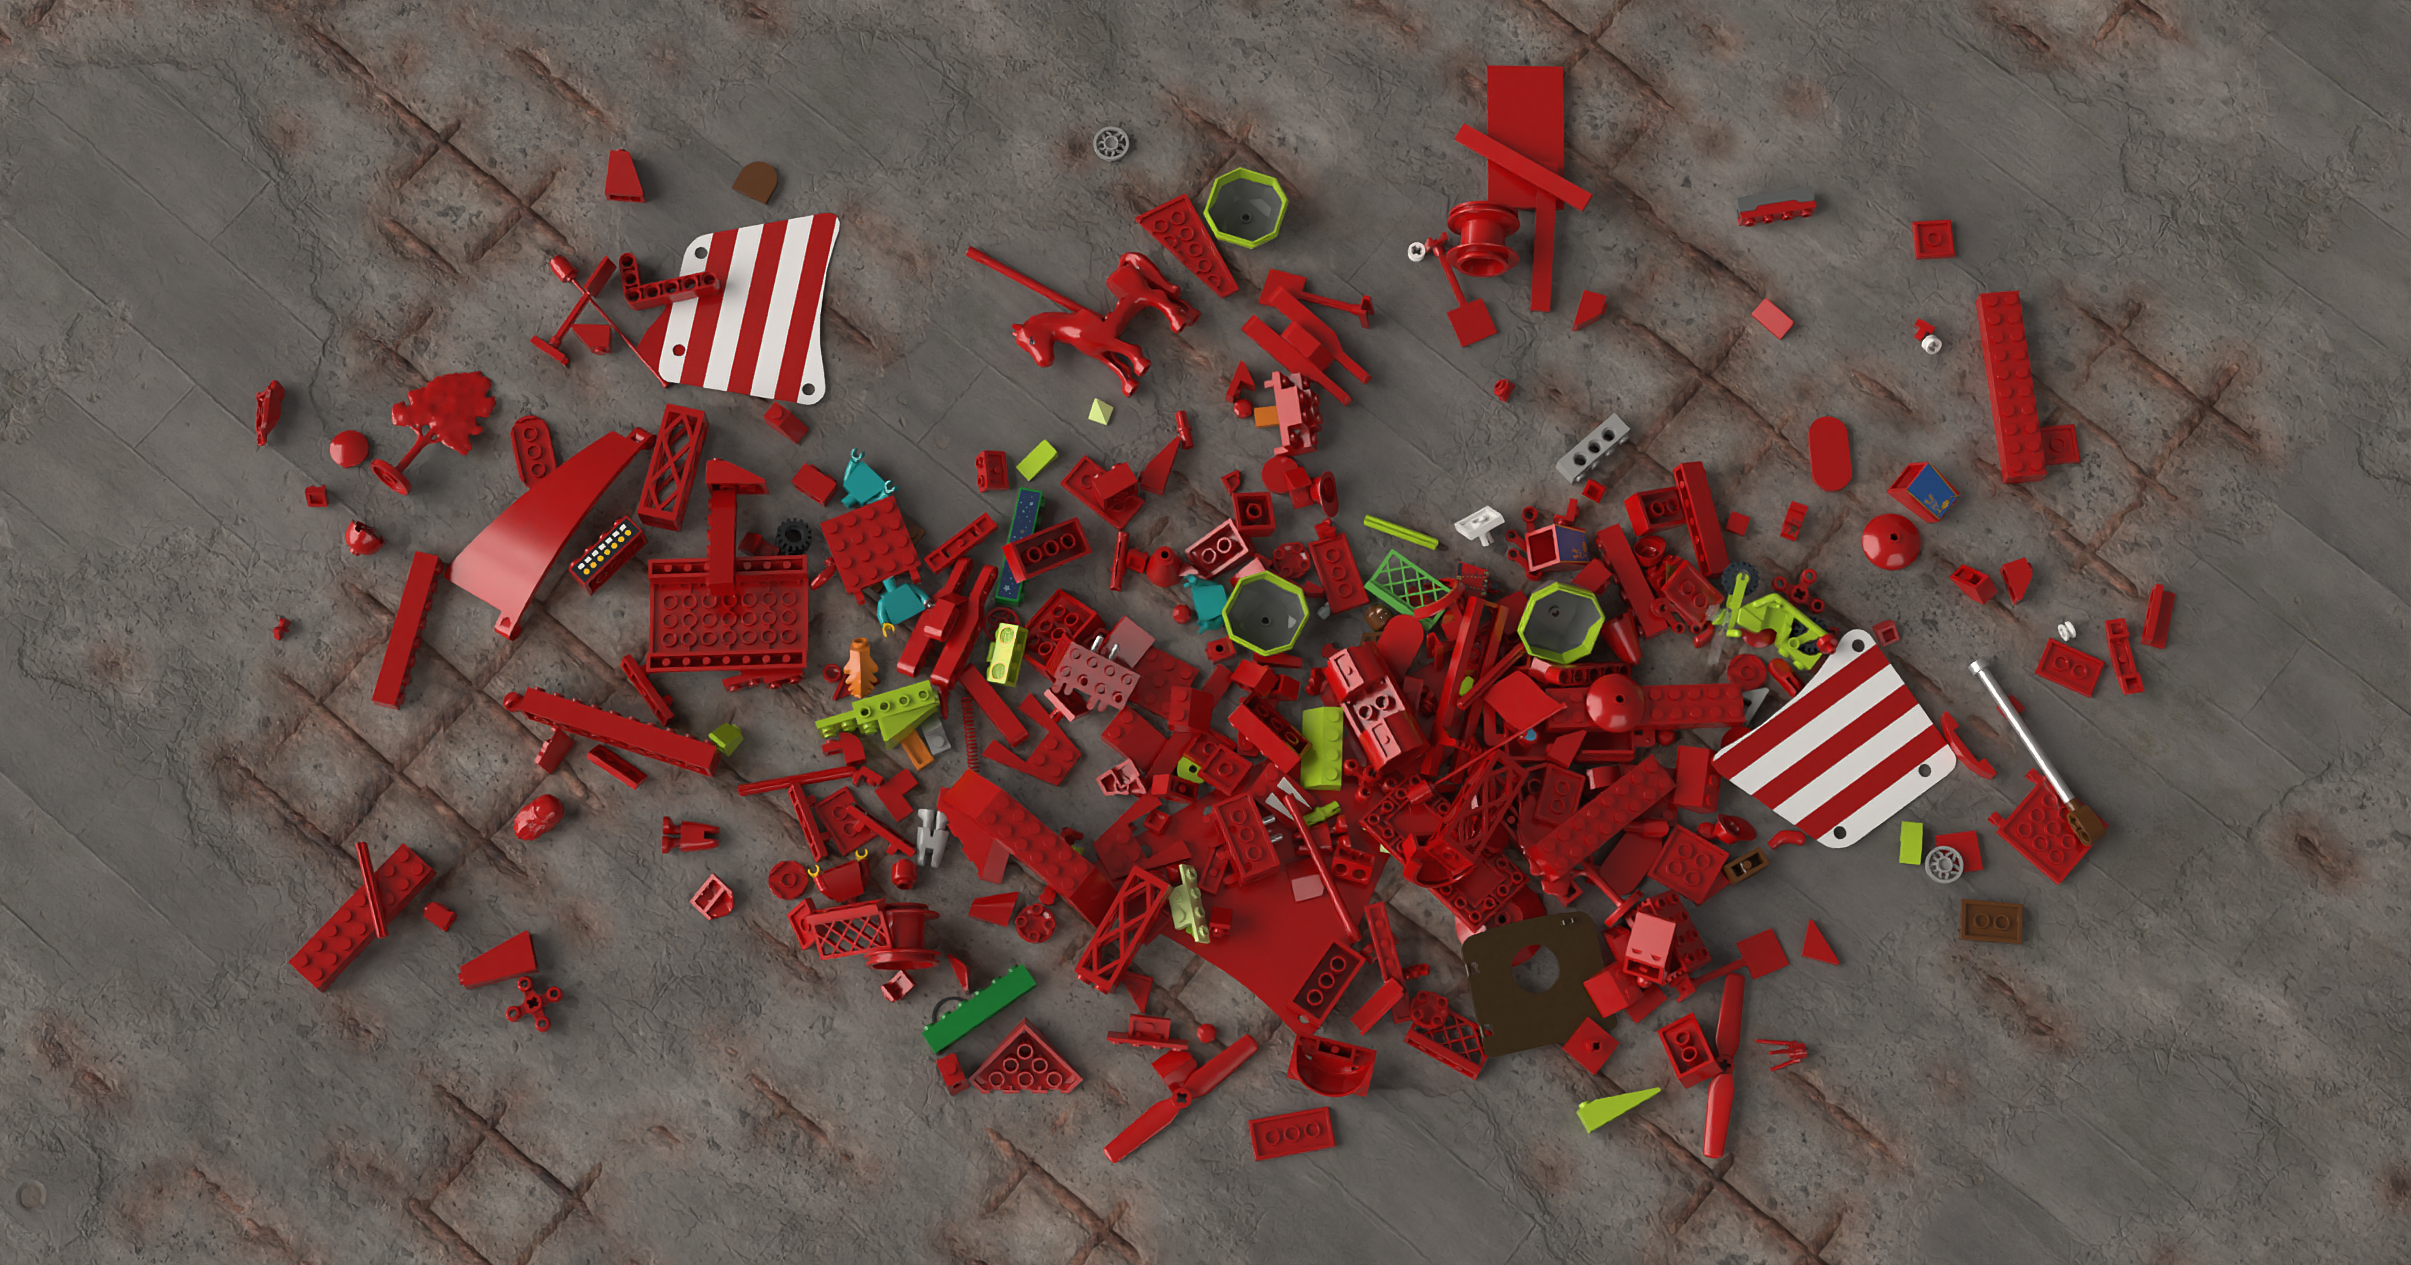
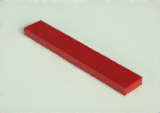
M1380 901L1365 905L1364 909L1383 982L1385 984L1394 976L1406 988L1385 903ZM1407 991L1390 1008L1394 1024L1412 1020L1409 1012L1410 999Z

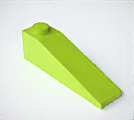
M1657 1087L1596 1099L1593 1102L1587 1100L1579 1105L1580 1109L1576 1113L1587 1132L1591 1133L1659 1094L1661 1089Z

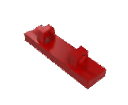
M985 512L926 556L924 562L935 575H938L947 567L952 566L959 557L966 554L976 545L984 542L988 536L999 528Z
M631 654L624 656L620 665L662 726L665 728L671 725L674 715L668 707L672 705V697L669 694L662 698L646 677L650 674L646 672V664L638 666Z
M800 782L794 783L787 792L816 863H819L828 856L824 843L829 842L831 836L829 831L819 833L809 808L817 802L815 796L805 797Z
M853 801L845 810L858 819L854 826L856 831L860 833L865 826H868L890 842L891 845L886 852L891 856L898 849L909 857H912L917 851L916 845Z

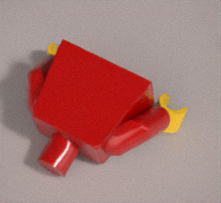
M865 849V855L859 856L858 850H856L857 859L821 871L819 866L815 865L817 872L812 874L811 870L808 869V873L814 878L813 880L819 892L828 899L836 900L837 903L845 901L846 904L858 903L857 896L864 893L863 889L868 886L871 874L867 860L868 851Z

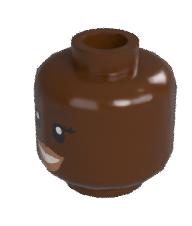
M1374 603L1364 612L1366 615L1364 620L1374 632H1378L1381 629L1384 631L1387 623L1393 618L1392 612L1383 603Z

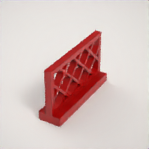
M885 898L813 910L807 914L805 920L807 924H811L820 959L827 960L893 949L895 945L884 910L887 906ZM879 914L880 926L870 921L873 915ZM855 918H859L864 922L862 929L852 924ZM837 921H841L847 926L844 932L834 927ZM819 924L829 928L826 935L819 931ZM867 925L876 930L873 938L864 932ZM849 928L858 933L855 941L846 935ZM832 931L840 936L838 943L828 938ZM879 933L886 938L887 944L882 945L876 940ZM861 936L870 942L868 947L864 948L858 943ZM843 939L852 945L850 950L847 951L840 946ZM826 942L834 947L832 953L826 954L824 949Z
M1450 1009L1449 1016L1454 1019L1455 1025L1445 1027L1443 1024L1441 1029L1433 1031L1428 1029V1032L1421 1034L1414 1030L1417 1024L1415 1022L1412 1023L1403 1042L1472 1080H1476L1488 1057L1483 1053L1484 1049L1481 1047L1478 1038L1481 1034L1476 1032H1480L1477 1024ZM1469 1026L1472 1029L1473 1035L1463 1037L1460 1027ZM1457 1028L1460 1038L1449 1040L1447 1031ZM1485 1029L1486 1036H1492V1032ZM1443 1032L1446 1042H1436L1433 1034ZM1475 1038L1478 1048L1467 1050L1465 1040ZM1461 1042L1464 1052H1454L1451 1044ZM1479 1051L1482 1059L1479 1065L1471 1061L1469 1054Z

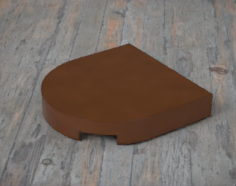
M752 162L742 169L732 188L755 201L767 205L778 185L776 171L765 162Z

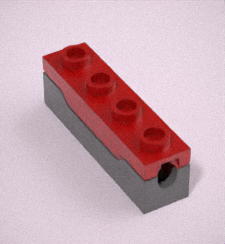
M1812 186L1739 197L1734 204L1738 225H1745V227H1751L1756 223L1762 222L1770 224L1780 219L1788 221L1799 216L1807 218L1814 214L1817 207Z

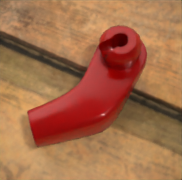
M828 557L824 560V564L827 567L809 583L813 591H816L829 581L835 573L837 566L833 557Z
M1781 830L1767 844L1772 850L1784 844L1802 846L1806 843L1807 837L1801 831Z

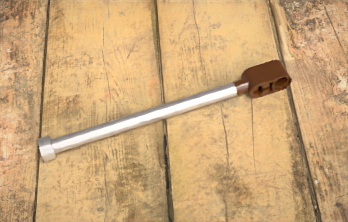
M1982 657L1973 662L1968 667L1973 676H1979L2070 811L2067 814V820L2080 841L2085 846H2089L2105 838V828L2088 805L2080 806L1988 668L1991 665L1987 659Z

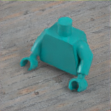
M859 448L851 451L852 458L848 463L843 479L844 490L848 495L841 502L848 509L856 502L863 507L892 495V492L899 490V486L892 488V483L895 480H888L885 483L865 462L859 461V459L864 458L866 455L863 451L858 456L857 450Z
M1193 574L1184 576L1183 578L1189 581L1184 584V587L1189 588L1193 586L1191 588V595L1198 617V622L1195 626L1198 625L1201 628L1198 633L1202 634L1205 631L1219 629L1224 624L1221 612L1232 593L1225 594L1223 585H1219L1216 582L1197 578Z

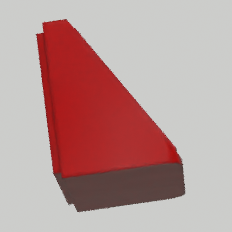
M1183 563L1178 576H1186L1188 574L1201 576L1207 575L1208 572L1195 563Z
M1888 619L1872 626L1881 647L1900 640L1894 621Z

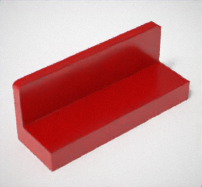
M2156 583L2151 589L2140 644L2163 649L2166 643L2175 594L2163 591L2164 585Z
M1394 976L1350 1018L1361 1030L1359 1033L1361 1036L1406 993L1407 989Z

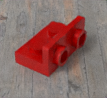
M984 450L977 455L975 466L978 469L977 485L980 493H985L987 490H1008L1006 452Z

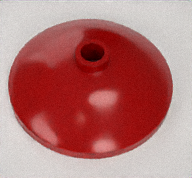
M1893 513L1882 514L1873 518L1866 525L1861 539L1862 549L1867 559L1875 566L1889 571H1896L1909 566L1918 556L1921 547L1920 534L1915 525L1906 517ZM1892 535L1896 536V541L1891 539Z
M1607 674L1598 678L1589 688L1586 696V708L1590 718L1598 727L1612 733H1623L1633 729L1642 720L1646 709V700L1641 687L1633 679L1622 674ZM1616 697H1620L1622 702H1617Z

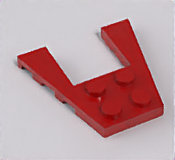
M1029 693L1018 707V710L1047 730L1048 734L1026 762L994 739L982 753V757L1058 787L1082 755L1036 698Z
M1152 787L1092 844L1112 880L1129 875L1134 865L1143 870H1149L1192 857L1184 841L1181 839L1147 859L1128 827L1129 823L1162 805L1158 797L1151 795Z

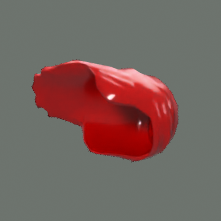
M552 794L536 797L530 804L523 807L514 819L515 825L513 828L515 835L518 839H523V841H533L542 834L551 831L560 823L564 816L563 803Z

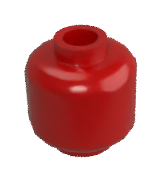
M903 858L892 865V883L898 889L909 890L917 883L918 867L910 859Z

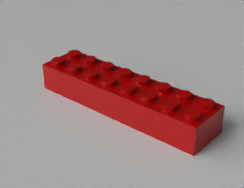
M1651 754L1527 849V851L1550 881L1553 882L1677 785L1655 756Z
M404 843L374 873L387 925L437 874ZM365 884L348 899L288 962L322 993L377 937Z

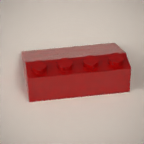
M1058 588L1023 627L1028 629L1029 632L1022 660L1043 677L1055 683L1056 678L1045 669V666L1062 634L1065 633L1083 642L1099 627L1104 629L1106 625L1097 612Z

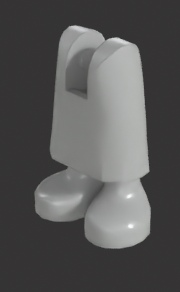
M918 809V816L923 820V827H918L917 864L919 866L925 865L927 853L933 854L932 868H938L949 836V832L945 831L949 821L943 812L937 811L936 829L933 830L932 824L936 812L928 809Z

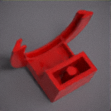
M1441 578L1437 580L1446 587H1453L1451 591L1431 604L1414 609L1415 621H1418L1446 609L1441 626L1450 642L1458 637L1469 595L1465 590L1466 587L1462 580ZM1432 581L1423 584L1425 591L1433 590Z
M1411 832L1402 844L1407 861L1403 868V876L1408 882L1424 888H1439L1456 883L1467 877L1483 860V857H1478L1473 865L1454 875L1423 850L1434 832Z

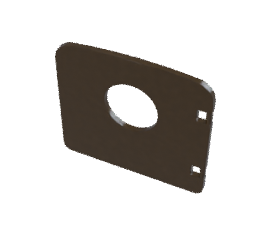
M1575 911L1522 920L1471 935L1463 942L1461 955L1465 965L1484 1053L1488 1057H1498L1567 1041L1587 1017L1605 1031L1613 1030L1617 1026L1616 1013L1602 1018L1583 985L1584 981L1605 968L1595 924L1587 913ZM1528 945L1546 947L1554 954L1558 963V976L1555 983L1548 990L1541 993H1530L1523 990L1517 985L1512 975V962L1519 950ZM1476 962L1478 974L1472 975L1469 963ZM1490 1024L1492 1036L1486 1037L1484 1025Z

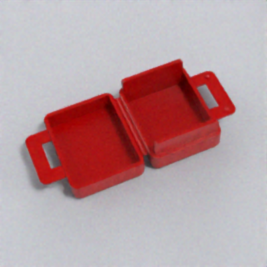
M1536 683L1542 691L1552 688H1565L1557 684ZM1592 684L1572 685L1571 688L1591 687ZM1483 701L1484 741L1489 746H1496L1515 733L1507 728L1505 720L1502 718V734H1496L1495 709L1489 703ZM1543 722L1535 726V729L1540 733L1539 740L1535 746L1531 748L1522 747L1517 741L1518 736L1503 745V752L1517 764H1542L1545 762L1549 764L1551 762L1545 760L1547 753L1544 752L1550 741L1554 742L1557 737L1570 733H1544ZM1643 730V735H1634V731L1623 733L1608 731L1587 732L1572 762L1575 764H1629L1635 758V747H1651L1655 744V730Z

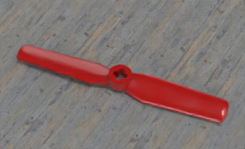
M1734 972L1727 973L1715 1039L1718 1062L1721 1064L1723 1060L1726 1061V1065H1729V1068L1714 1075L1708 1087L1703 1155L1709 1158H1721L1724 1155L1735 1091L1732 1071L1735 1067L1733 1058L1740 1045L1745 977Z
M1249 1034L1244 1035L1192 1073L1183 1088L1176 1089L1171 1098L1155 1103L1105 1146L1103 1150L1106 1157L1112 1163L1119 1162L1171 1124L1180 1109L1188 1107L1191 1100L1210 1093L1259 1049L1256 1040ZM1178 1093L1187 1095L1185 1098L1186 1103L1183 1104V1102L1178 1103L1176 1101Z

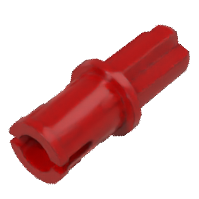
M1186 411L1176 412L1177 433L1181 437L1182 449H1191L1195 446L1191 435L1192 427L1189 426Z

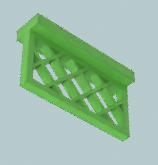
M1391 549L1370 581L1368 580L1364 586L1400 613L1413 617L1414 609L1425 606L1423 594L1434 592L1435 601H1437V591L1445 590L1448 593L1451 591V589L1393 549ZM1393 555L1400 559L1401 567L1390 569L1389 560ZM1414 568L1417 578L1406 580L1404 569ZM1402 570L1403 581L1392 583L1391 571ZM1388 572L1390 583L1381 585L1376 581L1380 573ZM1420 580H1431L1433 590L1422 591ZM1418 581L1419 592L1408 594L1407 583ZM1404 583L1406 594L1400 596L1394 594L1393 585ZM1420 595L1422 606H1411L1409 596ZM1446 609L1437 613L1433 620L1429 617L1419 620L1423 629L1431 633Z

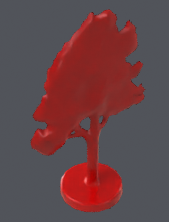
M481 371L449 373L435 377L427 383L426 387L409 391L410 405L406 406L404 401L394 404L391 409L392 422L396 426H410L417 434L416 443L396 467L384 460L375 459L370 464L373 473L395 492L401 495H408L412 490V485L402 472L425 446L440 441L443 445L458 451L460 455H468L469 450H472V443H469V433L478 435L483 432V427L477 426L476 417H489L496 405L495 396L486 397L487 391L491 388V382L488 377L482 376ZM423 425H429L431 427L430 431L423 436Z
M1529 794L1524 801H1519L1518 844L1522 848V852L1529 857L1530 873L1534 876L1546 875L1527 849L1556 827L1532 819L1539 795ZM1598 848L1587 856L1588 862L1585 858L1579 862L1584 868L1583 870L1571 868L1553 882L1548 877L1546 880L1541 881L1543 891L1547 894L1564 896L1568 894L1571 884L1570 880L1580 875L1590 878L1617 906V909L1604 921L1608 927H1611L1644 895L1640 889L1635 891L1627 900H1624L1617 894L1593 866L1592 854Z

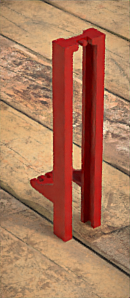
M1468 597L1429 738L1431 747L1425 753L1420 771L1421 774L1437 777L1445 746L1455 748L1448 774L1466 764L1469 754L1479 756L1488 750L1482 748L1474 736L1483 706V699L1478 698L1466 709L1458 740L1451 737L1449 729L1483 606H1489V609L1493 612L1472 687L1494 666L1509 612L1508 607L1497 605L1478 597ZM1465 769L1446 781L1461 785Z

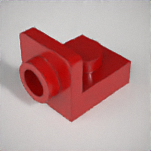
M865 766L857 769L852 776V783L857 788L864 778V782L871 787L876 785L880 787L885 782L882 776Z

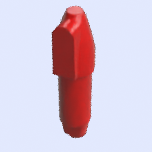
M939 687L938 698L940 700L942 718L947 720V714H949L947 700L949 692Z

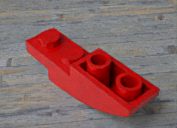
M801 669L740 670L741 675L722 679L726 692L734 693L746 686L751 688L761 685V682H764L767 689L775 690L781 688L783 684L800 683L802 679H805V676Z

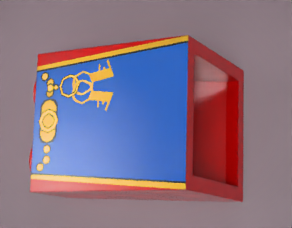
M1930 462L1909 463L1886 491L1927 523L1941 521L1945 516L1946 510L1955 504L1956 498L1960 494Z
M1553 524L1525 534L1530 572L1577 571L1585 568L1590 563L1585 528Z

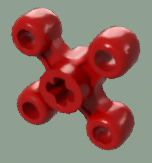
M1806 569L1801 573V580L1798 585H1790L1786 578L1782 576H1777L1772 580V589L1776 592L1785 593L1788 597V602L1797 608L1799 605H1805L1813 614L1822 613L1825 609V603L1822 599L1812 598L1808 593L1809 586L1817 579V573L1813 569ZM1807 573L1811 575V580L1807 579ZM1777 581L1782 583V587L1777 586ZM1798 592L1802 594L1800 600L1798 597H1794L1795 593ZM1815 603L1819 604L1818 610L1814 607Z
M1368 756V766L1366 767L1360 766L1352 758L1345 760L1342 764V773L1344 775L1358 777L1357 780L1361 787L1355 792V799L1362 804L1371 799V788L1373 786L1379 787L1384 794H1388L1398 785L1395 778H1386L1377 774Z
M523 976L519 978L517 987L524 993L525 999L523 1004L507 1008L505 1012L507 1020L516 1023L524 1015L531 1014L535 1017V1028L539 1032L546 1033L550 1031L552 1022L545 1016L544 1009L549 1003H559L562 1001L563 991L561 988L553 986L545 994L538 995L534 992V981L530 977ZM525 982H528L527 987H523ZM558 992V995L553 998V993ZM531 1003H538V1006H531ZM516 1011V1016L511 1017L512 1012ZM542 1022H546L544 1027H541Z

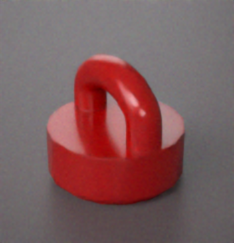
M510 692L504 697L503 704L509 712L520 711L519 708L523 697L517 692Z

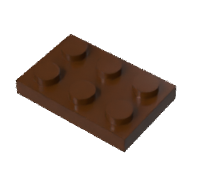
M1962 899L1960 903L1959 940L2021 945L2023 904Z

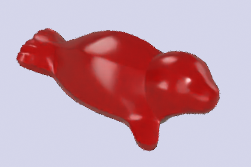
M272 380L265 391L256 393L258 446L267 444V436L276 426L281 415V401L285 397V389L278 380Z

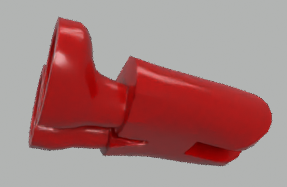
M1339 815L1336 823L1332 826H1328V823L1324 822L1309 827L1321 854L1333 853V848H1336L1337 844L1351 848L1348 834L1331 839V835L1348 833L1344 815ZM1299 831L1292 834V841L1303 840ZM1306 845L1294 848L1297 855H1310Z
M664 816L662 854H668L673 848L680 847L681 852L719 847V840L704 839V834H719L720 827L682 820V825H676L669 816ZM670 835H681V838H672V837H669V836H670Z

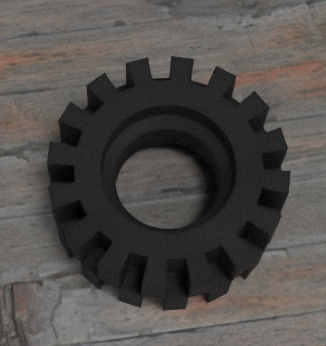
M789 518L786 520V523L783 521L781 526H778L776 544H778V549L782 548V553L785 554L787 551L788 555L792 553L794 555H798V553L802 555L804 551L809 549L812 540L811 527L808 528V523L803 524L802 519L797 522V518H793V521ZM789 532H797L801 535V540L793 543L787 540L786 535Z

